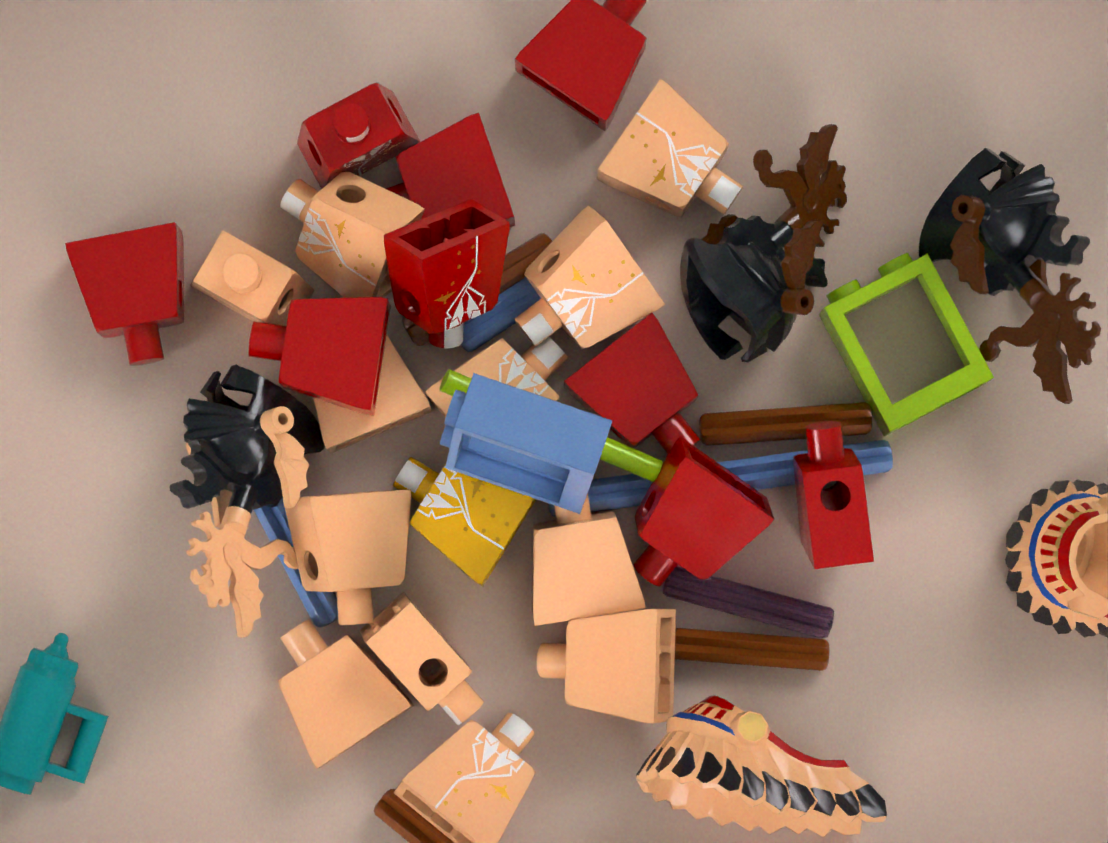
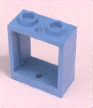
M474 373L467 393L459 390L454 392L444 424L446 425L440 445L449 448L445 466L447 469L580 514L596 472L612 420Z

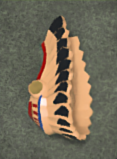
M1078 479L1074 482L1070 480L1055 481L1050 489H1041L1032 495L1029 505L1019 512L1018 520L1012 524L1007 532L1006 548L1008 553L1005 562L1009 571L1006 583L1011 591L1016 592L1017 606L1027 613H1032L1034 621L1045 625H1052L1058 634H1068L1075 629L1084 638L1098 634L1108 638V485L1105 483L1096 485L1094 482Z
M716 695L709 696L700 703L694 704L685 711L676 713L668 718L666 721V735L636 774L641 790L652 793V798L655 802L669 801L672 810L686 809L696 820L712 817L720 826L734 821L748 831L761 827L768 834H772L782 827H786L797 834L809 829L822 837H825L831 830H835L843 835L860 834L862 820L866 822H884L887 817L885 800L868 782L850 771L845 760H820L801 753L772 733L762 714L752 711L744 712L729 701Z

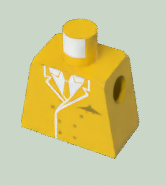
M410 457L393 483V487L398 490L411 489V498L421 503L409 524L475 583L483 587L537 499L445 468L446 464L441 472L437 473L415 458Z

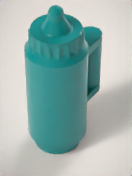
M64 633L57 634L53 643L44 650L33 648L30 651L27 662L20 666L0 721V786L31 795L35 782H42L45 772L85 784L109 716L70 703L76 688L75 675L78 670V662L69 659L66 648L69 639ZM66 713L81 717L83 720L65 767L49 761Z

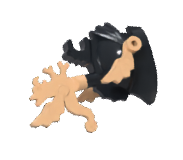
M236 364L230 367L221 384L219 381L221 373L219 371L212 373L200 391L207 398V401L188 399V414L184 415L183 423L187 429L184 434V441L186 442V450L189 455L181 459V464L193 473L194 484L189 480H182L171 484L169 488L174 495L180 498L182 506L186 509L211 502L214 525L211 520V514L207 511L199 514L200 520L197 519L191 522L192 526L200 528L206 533L207 540L201 542L197 538L189 539L188 542L191 547L186 553L189 556H194L199 551L205 553L207 561L200 566L203 575L200 576L197 569H193L190 573V579L193 584L199 585V591L206 595L208 607L215 608L217 604L225 607L229 605L231 600L235 614L237 637L244 638L253 630V622L262 617L259 604L264 594L258 587L259 578L251 569L259 570L270 565L280 554L284 555V563L288 568L298 569L294 547L289 542L275 539L259 548L244 539L252 510L263 506L275 507L281 498H283L284 507H294L300 500V491L308 487L305 474L310 464L306 461L304 455L320 453L325 448L318 421L302 402L268 379ZM222 387L226 390L253 394L249 406L240 405L226 396Z

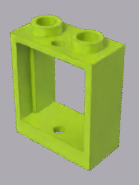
M909 253L894 258L878 268L881 278L862 288L857 279L842 285L826 295L830 304L824 307L819 314L864 401L870 405L872 416L884 437L983 386L994 378L928 254L914 261ZM917 278L964 367L892 404L845 315Z

